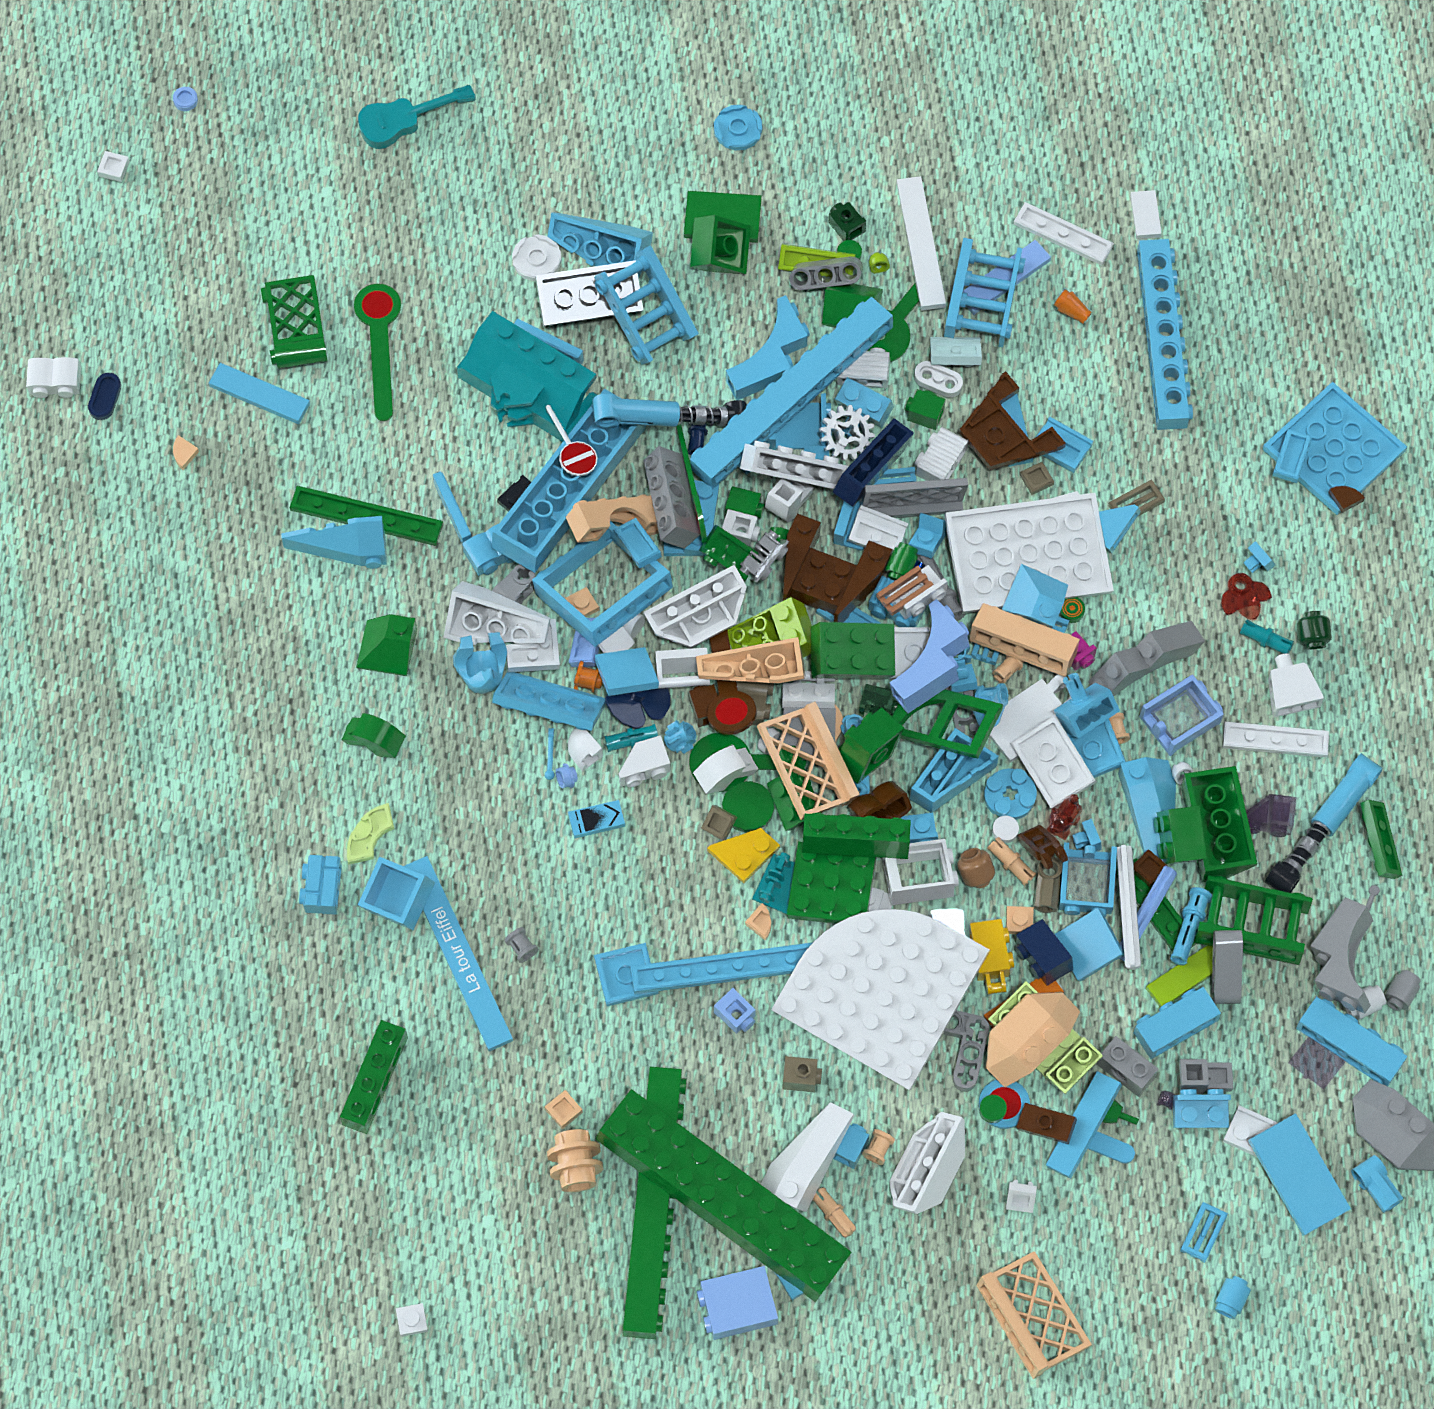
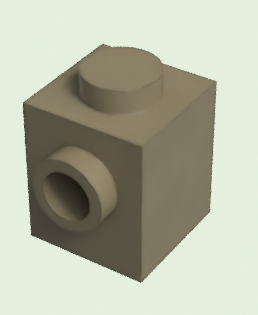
M785 1056L783 1089L815 1092V1085H821L822 1068H817L818 1059Z

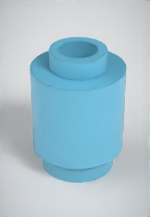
M1233 1276L1232 1279L1226 1278L1215 1301L1217 1304L1215 1311L1230 1319H1235L1237 1314H1241L1251 1292V1289L1247 1287L1248 1282L1237 1276Z

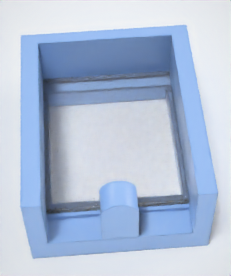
M1192 674L1144 704L1139 717L1168 755L1172 756L1183 746L1219 725L1224 714L1221 705L1216 700L1213 701L1208 695L1204 683L1197 680Z

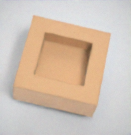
M587 587L565 598L585 617L599 611V606Z
M1007 906L1006 927H1008L1009 934H1018L1033 925L1034 907Z
M566 1090L545 1106L546 1112L561 1129L565 1128L583 1113V1109Z

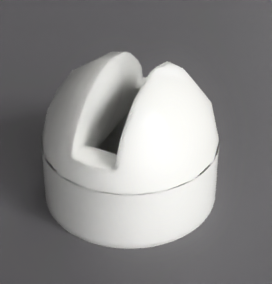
M1180 762L1172 768V777L1179 785H1181L1184 774L1180 776L1182 771L1184 773L1194 772L1186 762Z

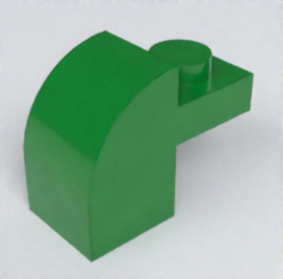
M362 713L360 718H351L341 740L348 745L365 746L379 757L396 758L406 735L389 722L374 715Z

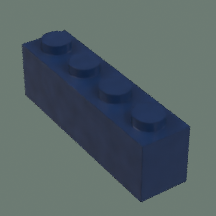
M893 418L842 473L833 493L853 507L862 498L865 485H874L905 451L914 432Z

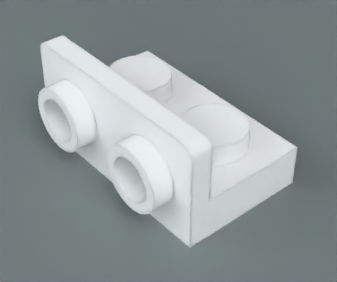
M929 565L921 569V572L925 573L927 579L934 585L903 606V609L899 612L905 620L912 615L914 617L918 616L925 610L926 605L936 599L940 601L946 595L948 582L945 578L940 580ZM917 576L914 577L912 580H910L909 582H907L906 584H904L903 586H901L900 588H898L897 590H895L894 592H892L891 594H889V595L887 596V598L890 597L891 595H893L894 593H896L898 590H900L901 588H903L904 586H906L907 584H909L910 582H912L913 580H915V579L918 578V577H917ZM920 583L918 586L910 590L908 593L892 602V604L896 605L898 602H900L901 600H903L904 598H906L907 596H909L910 594L924 586V584Z

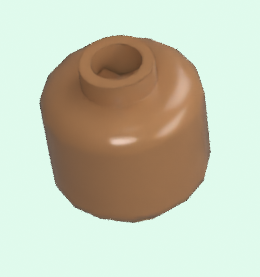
M979 848L967 849L961 854L957 862L964 884L969 887L984 888L989 885L995 875L994 865L990 855L985 850H980Z

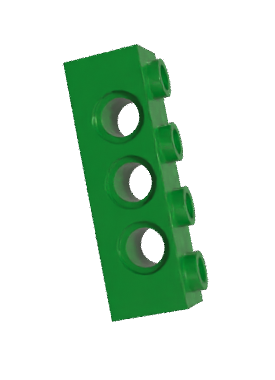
M383 1020L380 1021L341 1112L340 1120L342 1126L368 1134L407 1042L408 1036L405 1028Z

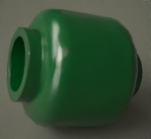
M1320 611L1305 612V617L1297 621L1299 643L1306 646L1307 650L1323 649L1332 640L1330 619L1327 616L1320 615Z

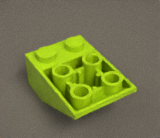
M792 597L727 629L732 649L798 637L803 658L811 654L810 626L812 624L805 604Z

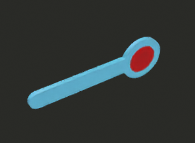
M994 1080L984 1087L979 1098V1107L982 1099L988 1095H998L1004 1099L1007 1106L1005 1117L998 1123H989L1001 1129L1017 1126L1024 1104H1030L1027 1091L1018 1082L1003 1087L998 1080ZM1098 1131L1088 1147L1089 1150L1121 1163H1129L1135 1156L1134 1148L1131 1145Z

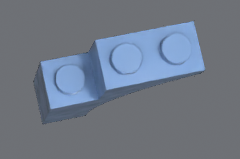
M937 599L928 604L932 617V628L924 651L908 670L889 682L893 697L907 713L959 680L956 670L959 666L953 657L970 646L967 637L969 635L967 627L963 622L958 623L954 619L955 616L949 606H943Z

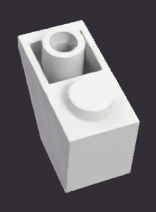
M661 735L635 743L619 772L621 787L626 785L627 787H635L640 785L642 780L649 778L658 780L671 772L670 761Z

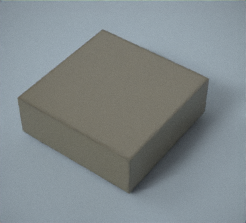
M1043 462L1020 471V477L1031 495L1054 485V480Z
M712 805L701 828L724 841L727 839L737 817L717 805Z

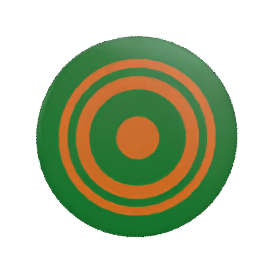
M1078 597L1065 599L1059 615L1061 618L1069 620V623L1079 622L1084 616L1085 604Z

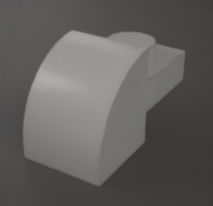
M1180 1059L1181 1090L1197 1089V1094H1204V1092H1207V1089H1223L1224 1092H1231L1233 1090L1232 1063L1207 1062V1059Z

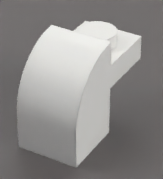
M781 478L768 493L765 508L783 520L790 522L797 515L798 509L813 493L814 487L808 483L789 479L786 481Z
M734 745L707 758L693 774L704 792L709 794L725 790L735 778L753 775L758 770V767L746 748L736 750Z

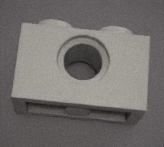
M1117 1036L1101 1053L1103 1057L1097 1062L1101 1069L1121 1082L1123 1086L1139 1098L1154 1081L1158 1072L1156 1066Z

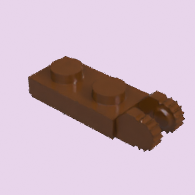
M1042 825L1035 826L1017 835L1020 845L1038 861H1041L1047 870L1053 867L1051 858L1054 854L1062 863L1068 861L1067 854L1060 845V842Z

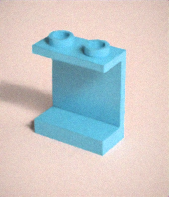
M821 393V403H808L766 441V443L770 444L769 449L777 450L778 445L792 449H804V445L826 446L827 442H820L819 440L825 436L824 433L819 432V428L826 427L822 419L830 418L828 412L831 411V403H826V393Z

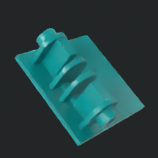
M781 852L780 855L773 854L752 900L763 903L784 914H787L795 865V862L790 861V855Z

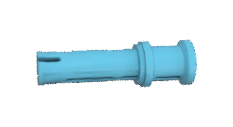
M1193 887L1188 893L1190 899L1188 905L1182 911L1184 921L1170 957L1171 961L1175 964L1185 965L1187 963L1199 922H1203L1206 918L1205 909L1207 903H1210L1212 894L1206 889Z

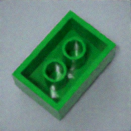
M819 622L810 626L812 678L888 679L895 676L894 624Z

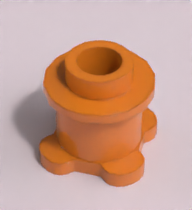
M580 661L574 680V689L578 690L579 687L590 689L592 693H595L596 688L601 689L603 683L598 668L584 667V662Z

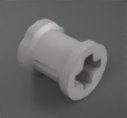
M523 927L517 928L505 938V943L511 945L518 955L517 960L519 963H523L535 956L539 950L525 935L526 930Z

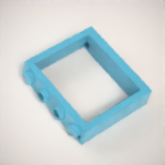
M611 521L610 527L598 541L577 543L572 550L564 556H560L551 566L539 572L532 579L535 594L594 647L598 646L673 588L670 571L655 560L643 567L651 574L649 578L593 621L588 620L552 588L612 541L628 554L615 536L614 529L617 526Z

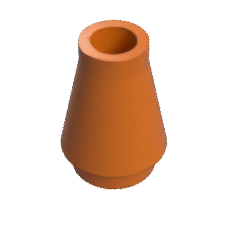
M1066 289L1054 303V306L1058 308V312L1082 324L1092 313L1073 291L1069 292Z

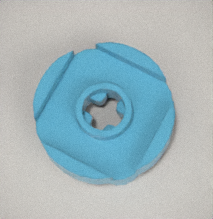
M1003 769L994 773L987 779L984 790L985 804L990 812L999 817L1010 816L1015 820L1028 815L1034 807L1037 797L1036 786L1023 769ZM1006 789L1017 792L1014 800L1003 796L1006 793Z

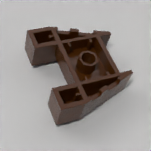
M797 513L787 535L789 542L786 545L788 551L785 558L782 601L792 597L803 604L835 615L834 622H844L849 617V614L858 605L860 606L866 600V597L875 590L881 576L886 575L887 571L885 569L893 549L869 540L858 564L850 563L814 549L820 536L821 522Z

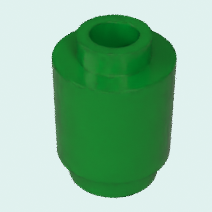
M899 542L898 547H894L885 569L889 573L888 577L896 581L912 570L918 559V549Z

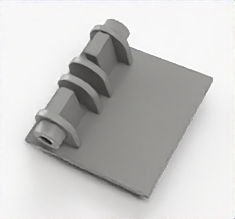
M772 530L769 533L765 532L758 543L767 549L769 553L756 544L755 547L766 557L762 559L751 550L750 553L761 563L748 555L740 564L742 567L739 570L746 575L751 573L753 575L750 578L751 581H764L772 571L770 565L774 560L780 561L788 551L786 547L789 542L788 540L781 539L778 542L776 540L778 535Z

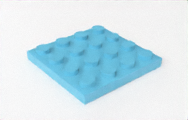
M1332 382L1266 442L1262 450L1277 462L1288 429L1312 436L1298 481L1338 515L1341 510L1328 493L1329 489L1336 486H1348L1362 493L1406 451L1407 446Z

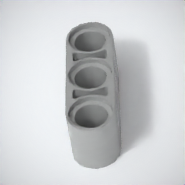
M851 256L803 262L794 266L789 281L793 288L797 290L853 284L859 280L863 271V265L858 258ZM848 265L855 266L857 273L849 275L845 272L844 267ZM828 268L832 271L833 276L831 278H824L821 276L820 270ZM799 271L805 272L808 280L799 281L795 273Z
M1219 930L1213 933L1212 992H1214V998L1212 1000L1215 1004L1241 1003L1243 936L1241 930Z

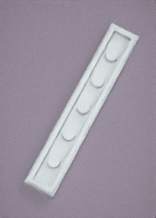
M920 176L897 179V189L921 311L946 308L922 178Z

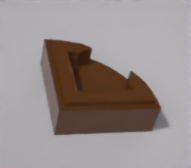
M1336 486L1330 488L1328 492L1342 513L1364 502L1365 499L1358 490L1348 486Z

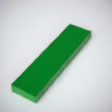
M1117 870L1116 873H1115V876H1116L1117 878H1118V870ZM1134 874L1136 904L1140 908L1152 886L1149 887ZM1164 896L1150 923L1173 952L1183 919Z

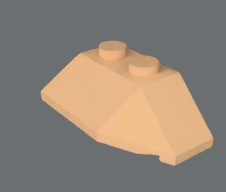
M1062 992L1027 994L989 1032L986 1069L1003 1087H1007L1029 1075L1070 1034L1080 1010Z

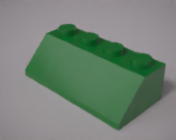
M1236 766L1184 773L1181 787L1185 806H1200L1206 859L1197 860L1202 882L1207 881L1208 875L1230 878L1257 866L1258 863Z

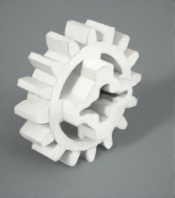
M841 405L837 407V414L831 410L828 412L830 419H822L826 427L819 428V432L824 433L825 436L819 440L820 442H827L828 445L824 450L832 449V457L841 454V460L845 461L848 455H850V458L854 460L857 458L856 452L861 454L864 451L863 447H867L870 444L868 439L875 437V434L869 432V429L874 427V424H867L866 421L870 416L865 415L862 417L861 408L854 412L852 405H848L846 411H844ZM849 416V419L844 423L836 421L839 417ZM859 423H860V425H861V427H862L863 434H861L860 431H859V428H858V424H859ZM849 428V434L852 436L845 438V432L842 430ZM831 432H833L835 435V443L832 439ZM848 443L858 445L854 449H844Z

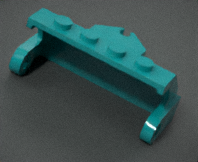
M493 310L478 328L466 356L457 366L459 379L491 398V406L496 410L499 422H502L503 417L508 415V419L512 421L507 423V427L536 425L562 442L564 439L549 415L546 406H551L568 436L593 404V398L598 395L595 392H590L583 400L585 393L597 378L596 373Z

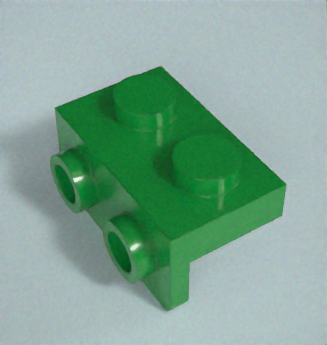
M716 524L707 536V542L703 543L699 549L700 552L705 554L703 559L714 567L720 564L727 569L735 565L744 580H747L748 575L739 570L742 567L740 564L748 555L754 559L756 558L750 553L751 550L758 555L757 551Z

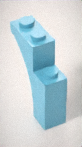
M786 295L777 299L776 324L766 343L752 357L726 370V382L736 400L764 390L770 383L778 381L782 377L783 372L789 366H793L788 354L807 347V339L810 336L806 324L804 322L801 323L798 319V309L794 302H789Z

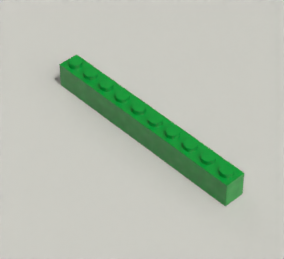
M650 1066L646 1097L647 1101L677 1123L678 1120H683L684 1104H680V1094H686L687 1078H682V1069ZM640 1172L638 1175L623 1337L656 1340L657 1332H662L664 1315H659V1306L665 1305L666 1289L661 1288L662 1278H668L669 1262L664 1261L665 1251L670 1252L671 1235H667V1225H673L674 1209H670L669 1205L670 1198H675Z

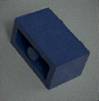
M1043 919L1016 934L1017 946L1015 950L1022 960L1026 959L1029 962L1031 972L1038 980L1041 978L1046 986L1073 970L1072 956Z

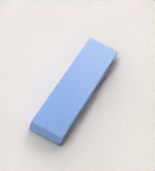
M1036 240L1022 249L1021 258H1026L1023 273L1018 272L1016 285L1051 261V256ZM1014 254L1010 258L1015 259L1016 254ZM997 266L985 276L1011 281L1013 269ZM972 284L963 293H968L967 296L995 301L1005 294L1007 290ZM966 306L973 315L982 310L981 308Z

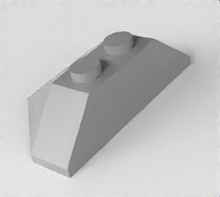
M1370 1079L1352 1099L1356 1133L1398 1170L1434 1171V1123L1395 1089Z

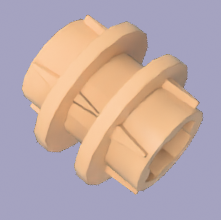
M573 1129L556 1134L554 1136L555 1146L547 1151L548 1160L558 1162V1165L550 1169L551 1178L560 1181L562 1191L580 1192L594 1188L596 1186V1175L604 1170L603 1162L592 1158L601 1152L600 1143L590 1140L588 1130Z

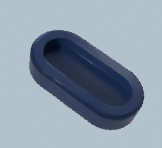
M104 373L95 382L88 403V410L90 415L96 420L108 419L114 412L121 391V382L116 374Z

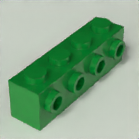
M805 813L802 853L908 859L911 820H904L898 817L887 819L875 816L855 817L847 814L824 815L822 813Z

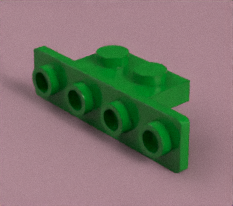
M781 748L779 752L781 760L790 764L794 754ZM797 756L794 766L805 771L802 758ZM792 772L790 776L792 783L802 787L805 777ZM778 776L768 782V788L785 831H791L804 824V819L800 820L781 777ZM809 779L805 789L814 793L811 780ZM804 795L801 799L805 811L813 809L815 800Z

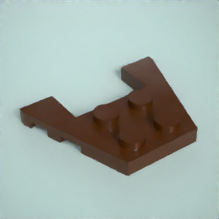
M1006 371L1002 373L998 382L989 390L985 399L972 412L959 432L964 439L968 440V445L989 470L1059 451L1066 446L1065 441L1053 427L1030 440L1001 406L1003 402L1019 392V386Z

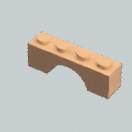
M646 494L630 498L622 496L609 500L602 498L589 502L582 500L575 503L573 509L566 516L577 543L598 541L610 527V521L624 524L634 518L639 521L648 535L659 533L651 495L647 496Z

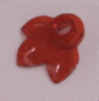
M1237 573L1229 579L1228 590L1222 595V609L1226 615H1231L1238 611L1249 620H1257L1261 610L1260 602L1270 600L1272 595L1264 583L1253 581L1245 573ZM1242 583L1245 585V588L1238 589L1236 584Z

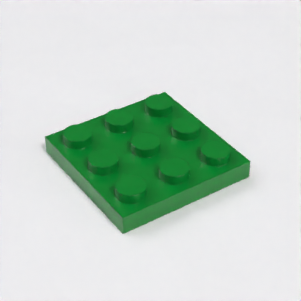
M798 841L787 918L837 924L849 917L869 912L877 857L802 853L803 842Z

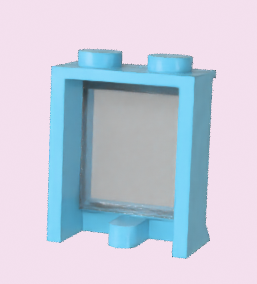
M1064 842L1063 848L1067 854L1068 861L1062 863L1059 910H1064V913L1067 915H1079L1080 912L1090 913L1100 908L1105 917L1107 914H1112L1117 847L1112 846L1110 853L1095 851V846L1092 845L1085 846L1084 850L1069 849V843Z

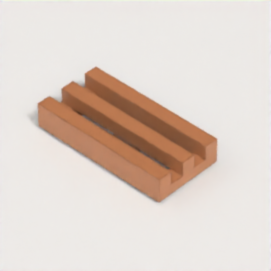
M916 566L879 591L876 597L893 616L902 610L906 603L934 584L927 579L925 573L921 572V568ZM914 577H918L906 586H904L903 588H901L900 590H898L896 593L888 597L887 599L885 598L886 596H888L889 594H891L892 592H894L895 590H897L898 588L912 580ZM920 583L924 584V586H922L921 588H919L918 590H916L915 592H913L912 594L898 602L893 607L890 605L892 602L908 593L910 590L918 586Z

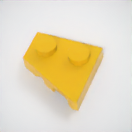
M762 828L712 844L707 848V851L742 883H745L780 849V844Z

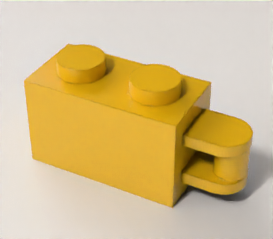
M1002 919L970 923V939L990 950L977 973V981L985 980L987 995L1006 992L1005 977H1009L1010 968H1014L1012 952H1007L1006 943H1010L1008 927H1003ZM999 978L1000 982L991 983L990 979Z

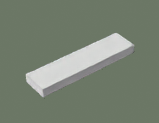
M1026 202L1014 220V225L1099 265L1104 264L1114 243Z
M1236 722L1224 723L1223 748L1324 758L1328 756L1329 731Z

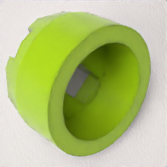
M875 252L870 256L869 266L872 273L886 272L890 268L889 260L884 253Z

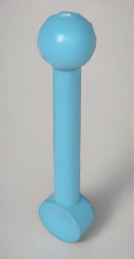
M549 728L548 762L547 771L545 772L547 780H552L555 777V773L552 771L554 728Z

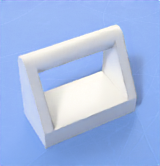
M707 648L655 651L659 688L710 685V679H699V676L663 678L662 674L698 672L696 656L708 654Z

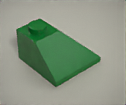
M388 614L367 620L356 668L407 676L417 634L416 619Z

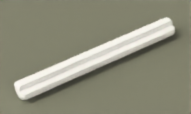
M1121 845L1117 847V864L1125 967L1136 970L1141 967L1133 852L1131 846Z

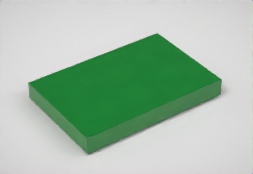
M688 191L684 238H693L694 218L717 215L750 225L749 242L758 243L762 195Z

